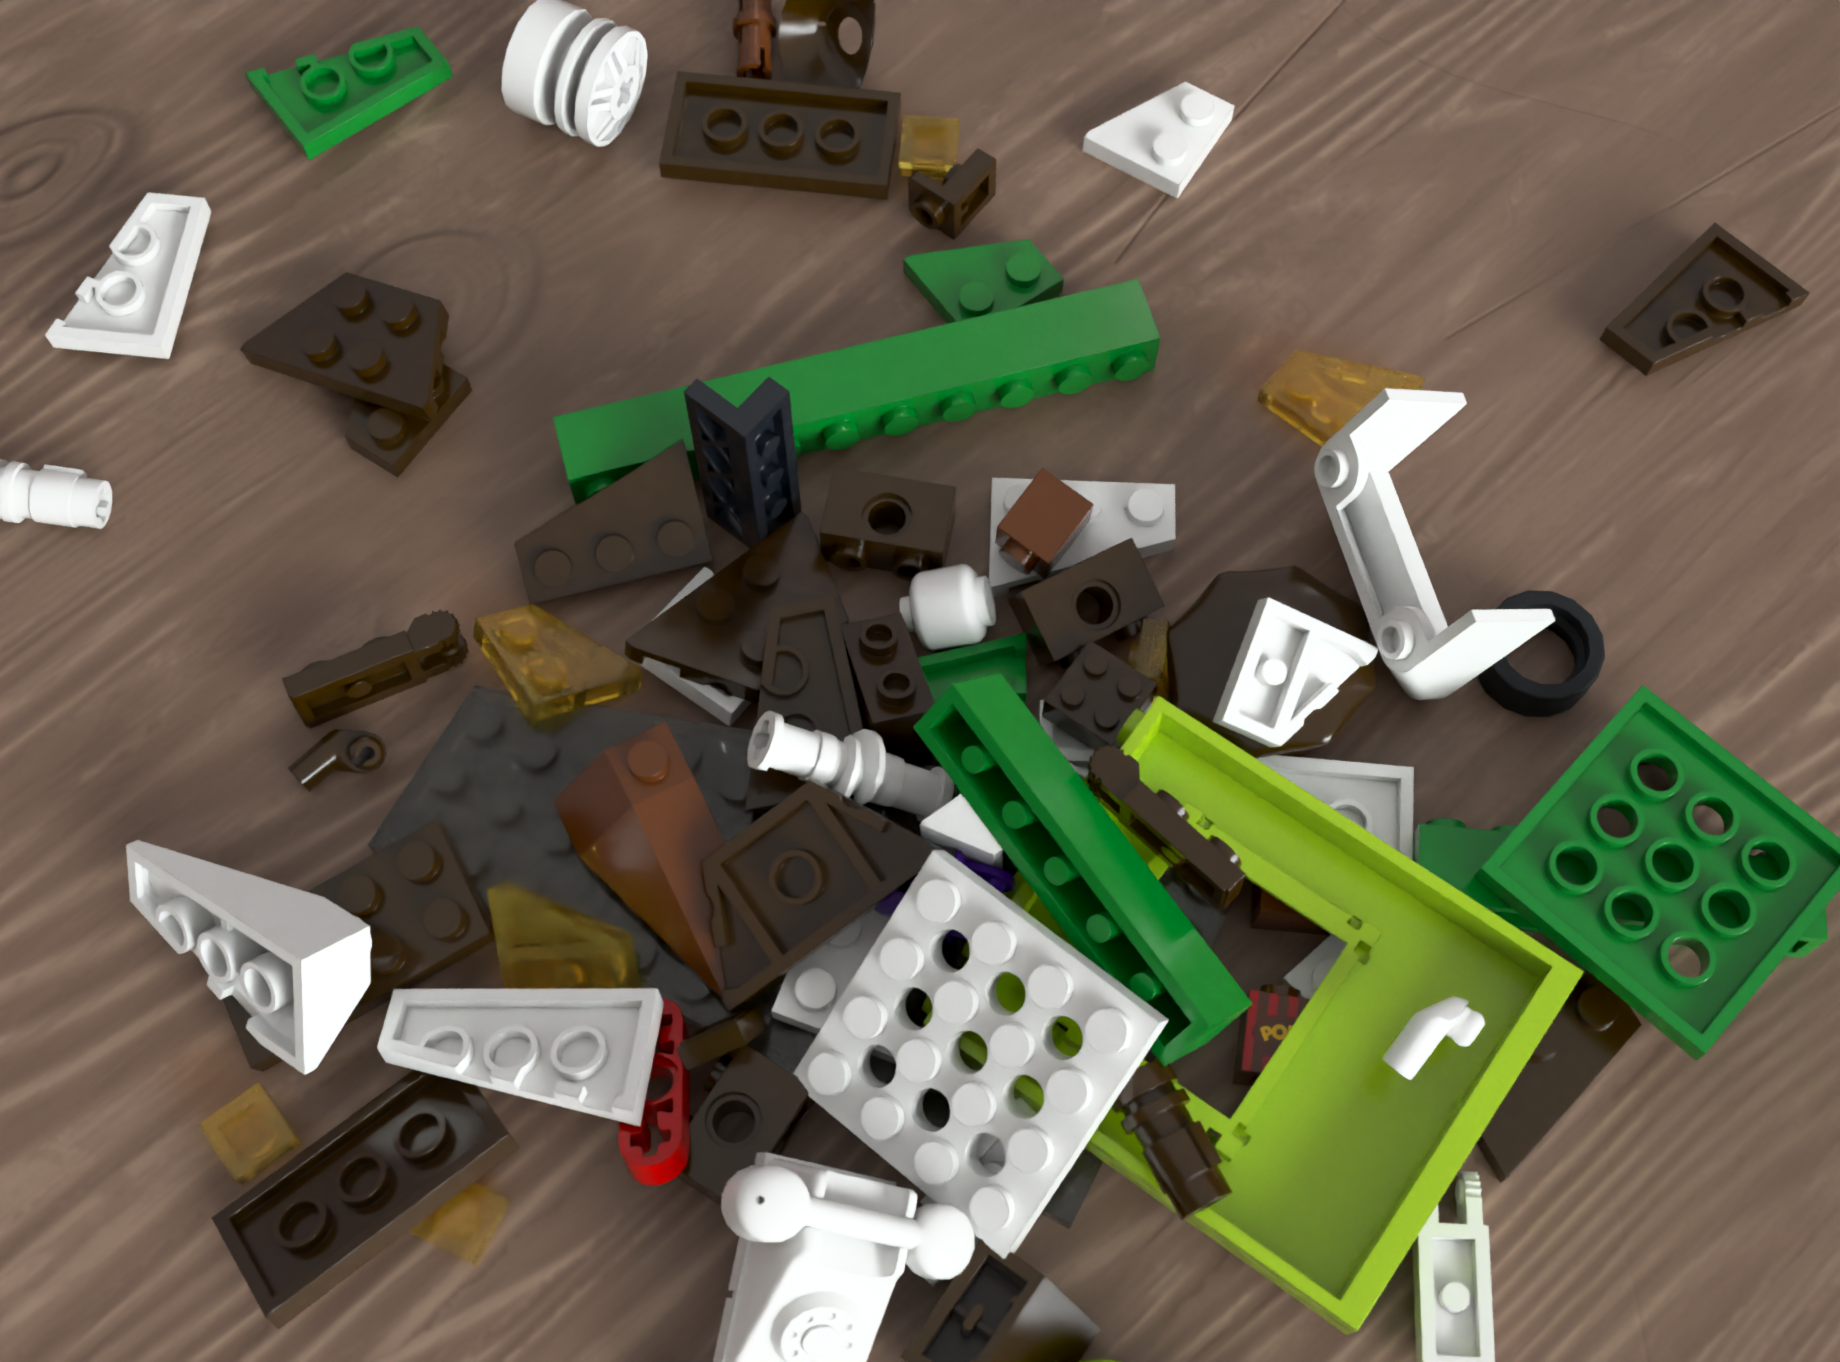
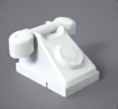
M757 1152L754 1166L738 1171L727 1182L721 1195L722 1214L726 1224L739 1236L728 1288V1290L733 1291L732 1298L726 1297L713 1362H866L896 1281L903 1274L905 1263L913 1273L923 1278L951 1279L960 1274L969 1264L974 1251V1231L970 1220L962 1210L950 1204H925L916 1209L917 1194L911 1189L896 1186V1182L768 1152Z

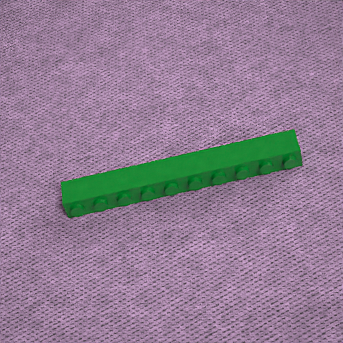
M1139 279L711 379L703 381V383L737 408L768 377H771L786 388L790 393L796 458H798L802 454L827 448L830 450L847 449L860 440L885 434L889 436L905 435L918 426L943 420L947 422L963 421L976 412L1001 406L1004 408H1017L1029 403L1034 398L1059 392L1065 395L1075 394L1085 390L1092 384L1113 379L1120 381L1136 379L1147 371L1155 369L1160 335ZM690 385L553 417L575 504L582 502L613 483L615 479L633 468H637L682 438L693 481L700 479L684 397V391Z

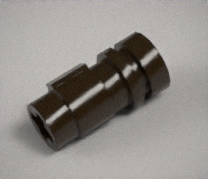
M1156 1059L1135 1070L1112 1105V1108L1116 1114L1124 1113L1126 1118L1122 1120L1121 1125L1127 1135L1135 1134L1143 1149L1142 1155L1163 1194L1168 1195L1181 1220H1184L1214 1205L1233 1192L1219 1168L1222 1161L1201 1122H1194L1185 1106L1191 1101L1185 1089L1176 1090L1174 1086L1179 1078L1171 1064L1163 1067L1160 1061Z

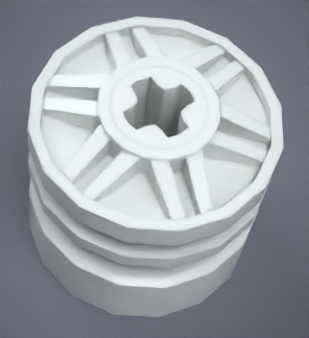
M537 0L529 6L517 23L507 47L502 67L501 85L505 105L513 112L541 124L551 125L557 123V126L565 134L572 137L579 136L596 147L606 146L620 135L630 120L640 98L646 76L648 56L645 38L639 31L627 26H617L610 19L595 18L593 20V17L585 9L566 1Z

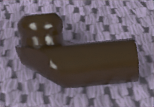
M335 729L325 735L291 764L288 770L310 792L333 771L373 772L384 762L386 747L382 739L375 733Z

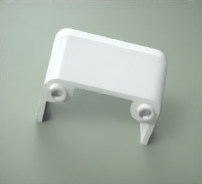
M1385 388L1322 446L1315 461L1314 474L1384 663L1404 692L1411 698L1416 700L1443 699L1555 621L1551 609L1470 610L1449 627L1447 626L1389 471L1461 410L1467 402L1464 394L1459 392Z

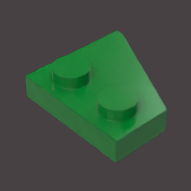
M1029 239L914 254L903 259V273L947 324L1050 300L1063 292L1064 278Z

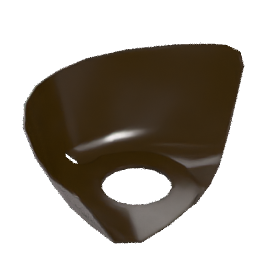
M786 0L779 23L778 43L779 54L787 81L859 88L867 71L874 44L876 26L875 0ZM848 17L854 18L862 31L861 46L854 54L845 52L839 41L840 25ZM817 22H825L826 25L819 26Z

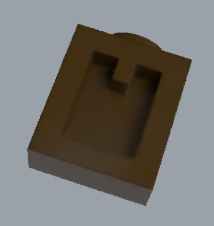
M977 148L962 165L958 163L948 171L942 185L921 172L915 171L908 178L910 212L924 227L932 230L938 229L955 240L995 196L996 159Z

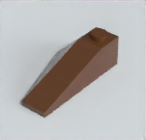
M666 721L603 750L553 801V804L581 862L596 877L599 876L623 900V903L639 919L641 918L670 946L671 951L723 1001L721 990L726 989L721 950L720 947L715 948L711 926L714 905L706 892L702 861L726 842Z

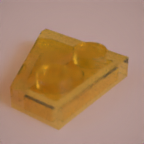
M1296 349L1261 387L1257 401L1320 446H1323L1385 388L1422 390L1425 380L1415 374Z
M534 604L475 618L473 638L530 722L640 690L643 672L638 666Z
M509 881L498 882L487 888L504 989L641 988L632 933Z

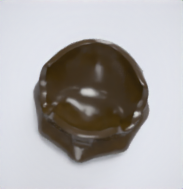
M1294 565L1265 570L1226 571L1220 573L1167 632L1166 653L1169 702L1256 759L1272 755L1301 757L1313 748L1329 744L1340 733L1365 699L1375 690L1376 678L1373 661L1368 665L1360 666L1337 688L1339 692L1321 709L1313 710L1304 719L1303 726L1280 747H1268L1212 721L1258 600L1269 597L1370 644L1369 622L1363 606L1328 587L1303 569Z

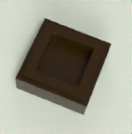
M751 1005L700 1028L680 1042L677 1051L688 1071L748 1044L766 1030L768 1026L759 1007Z

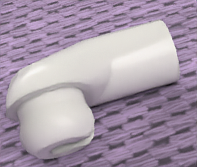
M1450 996L1416 1012L1388 1048L1382 1059L1401 1075L1412 1080L1445 1034L1452 1038L1459 1046H1469L1485 1025L1484 1017L1478 1011L1466 1006L1469 1002L1468 1000Z

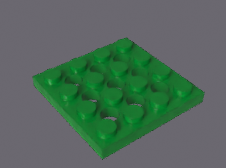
M1642 685L1489 857L1474 877L1693 1059L1698 1060L1708 1052L1840 890V838ZM1652 763L1662 768L1668 776L1669 789L1666 791H1655L1646 787L1639 779L1637 773L1638 764ZM1706 806L1715 810L1723 820V834L1710 835L1700 830L1693 820V807ZM1611 808L1622 813L1629 823V836L1617 838L1605 833L1597 820L1598 810ZM1750 850H1762L1775 858L1780 869L1777 880L1764 879L1752 870L1748 859ZM1666 852L1678 858L1684 868V880L1673 883L1661 878L1653 867V854ZM1569 854L1580 858L1589 870V882L1584 885H1574L1565 881L1558 873L1556 867L1557 857ZM1711 897H1723L1734 903L1740 913V925L1738 928L1721 926L1712 918L1709 912V900ZM1617 899H1626L1635 903L1644 915L1643 929L1631 931L1620 926L1613 917L1612 902ZM1670 945H1684L1696 953L1701 966L1698 977H1686L1673 969L1668 959Z

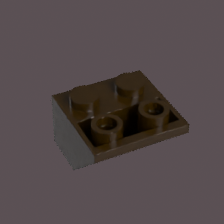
M981 1238L973 1251L969 1264L960 1274L955 1276L901 1355V1362H1077L1081 1360L1100 1331V1328L1046 1276L1011 1251L1003 1259L987 1246Z

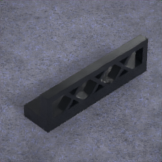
M768 377L737 408L702 381L696 379L684 391V397L707 517L751 549L802 511L790 393L782 385Z

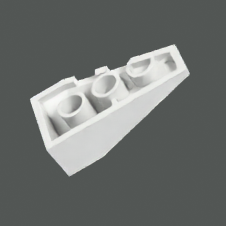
M140 840L127 844L126 854L130 902L178 954L192 950L209 974L206 985L220 1000L232 994L252 1016L247 1021L246 1029L262 1046L304 1075L315 1070L371 983L370 950L372 948L370 926L325 897Z

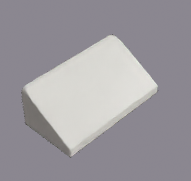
M961 794L920 823L921 837L940 846L942 850H945L953 857L956 850H960L968 861L1002 869V847Z

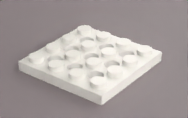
M932 850L793 1074L798 1077L807 1089L810 1098L937 1204H950L962 1210L971 1222L974 1235L980 1240L982 1238L987 1246L1005 1259L1010 1251L1012 1253L1016 1252L1169 1019L945 850ZM952 929L962 933L970 947L968 962L961 970L954 969L948 965L942 954L943 939ZM1005 972L1016 975L1025 987V1002L1017 1013L1010 1012L1002 1007L996 995L997 982ZM914 988L923 990L932 1002V1017L925 1027L914 1024L906 1012V999ZM1060 1016L1072 1018L1082 1031V1047L1074 1057L1064 1055L1053 1043L1052 1028ZM967 1031L979 1034L987 1046V1061L980 1071L969 1068L960 1056V1040ZM877 1045L887 1048L894 1056L896 1062V1073L889 1084L880 1082L873 1075L870 1068V1056ZM1021 1075L1033 1077L1042 1087L1044 1103L1037 1115L1024 1112L1015 1100L1014 1087ZM930 1088L940 1091L947 1098L950 1105V1117L943 1128L931 1124L923 1112V1098ZM983 1133L994 1135L1004 1146L1006 1160L1000 1172H992L986 1169L979 1161L977 1143Z

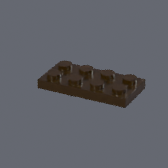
M677 71L659 160L661 178L887 200L901 110V93Z
M438 819L429 822L307 891L325 897L370 926L372 948L370 950L371 983L344 1026L391 1000L394 989H410L499 938L447 826ZM231 994L223 998L250 1067L264 1072L283 1061L280 1057L262 1046L246 1029L247 1021L252 1016Z
M413 1070L212 1217V1220L264 1316L280 1329L520 1147L477 1085Z

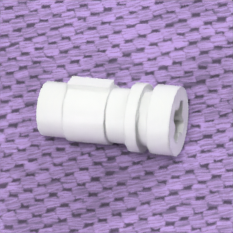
M0 459V520L20 523L25 518L40 523L75 528L84 526L102 529L106 525L111 513V485L105 480L87 478L88 474L80 469L44 464L43 469L35 471L27 463L16 461L9 463L6 460Z

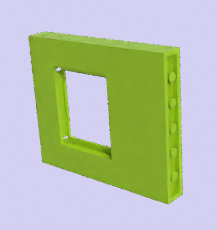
M1158 695L1146 713L1138 708L1132 712L1116 738V742L1122 745L1120 750L1124 749V755H1131L1139 763L1140 780L1154 793L1162 789L1176 798L1189 815L1187 822L1206 839L1213 835L1228 844L1240 858L1242 865L1239 868L1246 873L1245 878L1346 944L1231 1119L1221 1114L1177 1082L1174 1084L1176 1090L1183 1088L1191 1101L1185 1106L1193 1121L1201 1122L1222 1161L1219 1168L1233 1192L1221 1201L1184 1220L1348 1335L1357 1332L1584 971ZM1087 774V776L1085 777V779H1084L1083 782H1084V783L1087 785V787L1089 788V784H1087V778H1088V774ZM1103 806L1159 880L1169 866ZM1018 870L1014 875L1015 884L1010 892H1003V895L1075 948ZM968 941L961 953L967 959L970 956ZM1005 972L997 982L996 995L999 1003L1006 1010L1017 1013L1022 1008L1026 997L1022 981L1013 973ZM927 996L921 1007V1010L928 1014L923 1021L924 1027L930 1022L933 1013V1006L929 996ZM1450 996L1468 1000L1469 1002L1466 1006L1478 1011L1485 1020V1025L1469 1046H1459L1452 1038L1445 1034L1412 1080L1401 1075L1382 1059L1388 1048L1416 1012ZM1060 1016L1052 1028V1040L1056 1048L1064 1055L1071 1057L1077 1055L1083 1043V1035L1079 1025L1070 1017ZM1057 1022L1066 1027L1068 1031L1066 1032L1063 1029H1061L1057 1025ZM973 1031L965 1032L959 1044L960 1056L964 1063L974 1070L980 1071L988 1057L986 1043L979 1034ZM1143 1059L1137 1068L1147 1064L1148 1062ZM1021 1075L1015 1083L1014 1097L1015 1099L1022 1098L1038 1114L1044 1103L1042 1087L1033 1077ZM1111 1107L1084 1148L1177 1214L1168 1195L1163 1194L1142 1155L1143 1149L1135 1134L1127 1135L1121 1125L1122 1120L1126 1118L1124 1113L1116 1114ZM1208 1129H1212L1221 1137L1218 1138L1208 1131Z

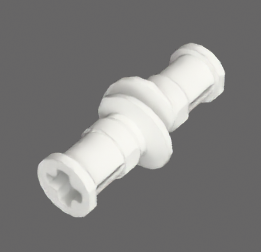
M769 710L759 718L748 746L747 762L751 768L767 771L770 767L798 776L799 780L805 782L817 780L849 798L853 794L854 801L862 805L871 802L880 806L901 809L916 814L917 820L920 822L952 800L954 782L942 767L938 766L929 771L905 763L901 757L886 753L883 739L876 731L862 729L853 735L846 736L842 742L834 735L820 730L811 732L784 723L781 714Z

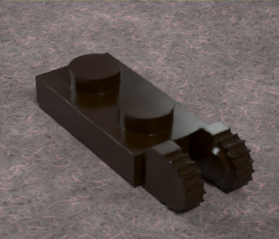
M439 609L438 612L432 611L430 615L423 614L414 618L407 632L404 630L392 636L374 638L359 649L331 660L313 662L304 667L300 672L282 678L288 697L305 726L312 728L428 682V678L450 670L451 666L457 667L459 663L463 664L462 661L467 658L466 653L469 652L468 644L461 634L459 622L454 617V614H449L448 610L444 612Z
M1108 744L1107 747L1100 746L1099 750H1094L1093 756L1089 758L1087 784H1089L1090 791H1093V795L1098 796L1099 802L1116 816L1121 824L1217 910L1220 908L1224 910L1240 894L1246 873L1239 868L1242 862L1235 851L1220 838L1211 835L1206 839L1187 822L1189 815L1186 809L1171 794L1162 789L1154 793L1140 780L1139 763L1131 755H1124V749L1120 750L1117 748V745L1111 747Z

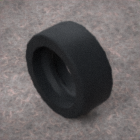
M1528 590L1506 598L1496 609H1551L1555 621L1547 626L1546 629L1553 631L1567 643L1574 656L1575 665L1572 674L1564 682L1559 684H1540L1519 674L1510 666L1504 656L1477 676L1482 687L1503 708L1525 717H1551L1571 709L1596 681L1605 659L1603 634L1593 616L1574 599L1553 591Z

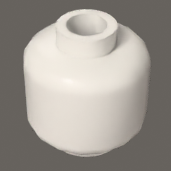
M958 564L917 573L911 580L909 596L900 598V613L903 616L908 633H916L921 644L930 651L937 652L978 644L985 637L987 626H992L996 623L995 602L990 582L986 576L978 577L977 573L967 564Z

